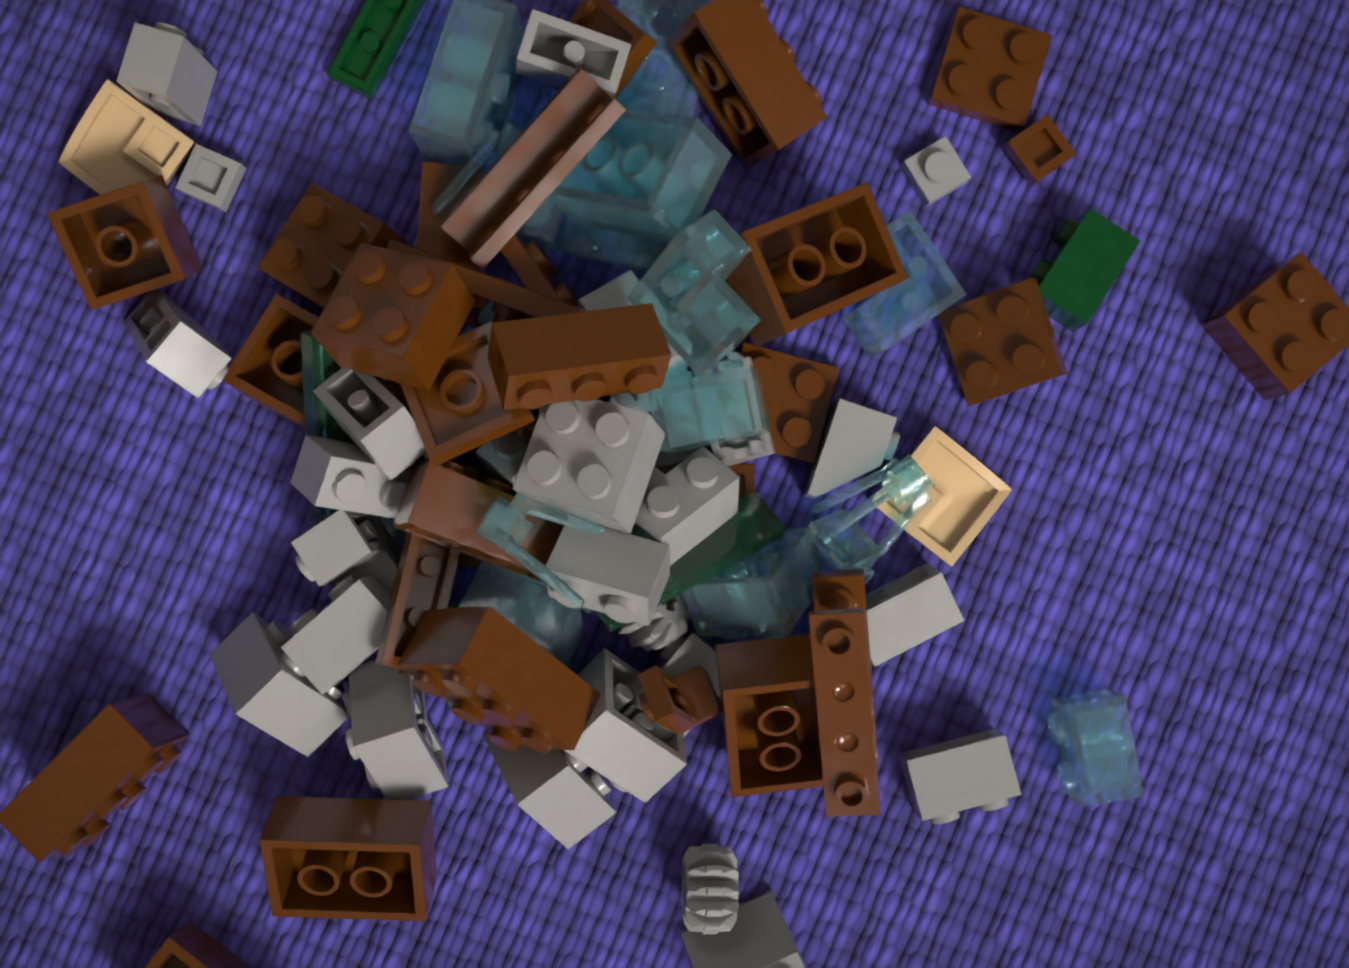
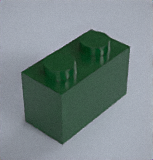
M1091 208L1075 220L1069 217L1064 222L1052 241L1059 247L1049 261L1042 258L1028 277L1037 279L1048 316L1072 332L1087 325L1140 243L1139 239Z

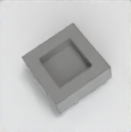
M946 136L904 160L901 165L926 207L966 184L971 179L970 174Z
M195 144L175 188L187 196L227 212L247 168L235 160Z

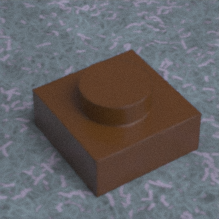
M1048 114L1009 140L1003 147L1031 187L1076 155V152Z

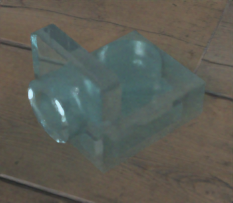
M844 509L811 522L803 534V537L833 570L864 568L865 584L872 578L874 571L871 567L882 550Z

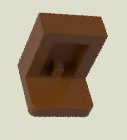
M656 665L637 674L644 693L639 695V700L647 718L652 723L657 722L677 735L704 723L722 712L721 704L708 672L701 666H697L676 678Z

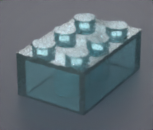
M453 0L408 131L427 161L483 166L484 171L487 165L492 166L496 161L501 144V138L497 137V133L502 119L509 120L516 101V91L512 90L517 76L516 60L526 27L522 25L517 5L502 0Z
M626 109L548 198L579 225L686 246L732 154L699 118Z

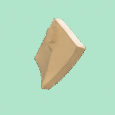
M107 79L75 128L58 162L82 182L102 195L159 175L163 176L166 185H168L197 142L117 84Z
M935 426L872 505L952 567L1012 489Z

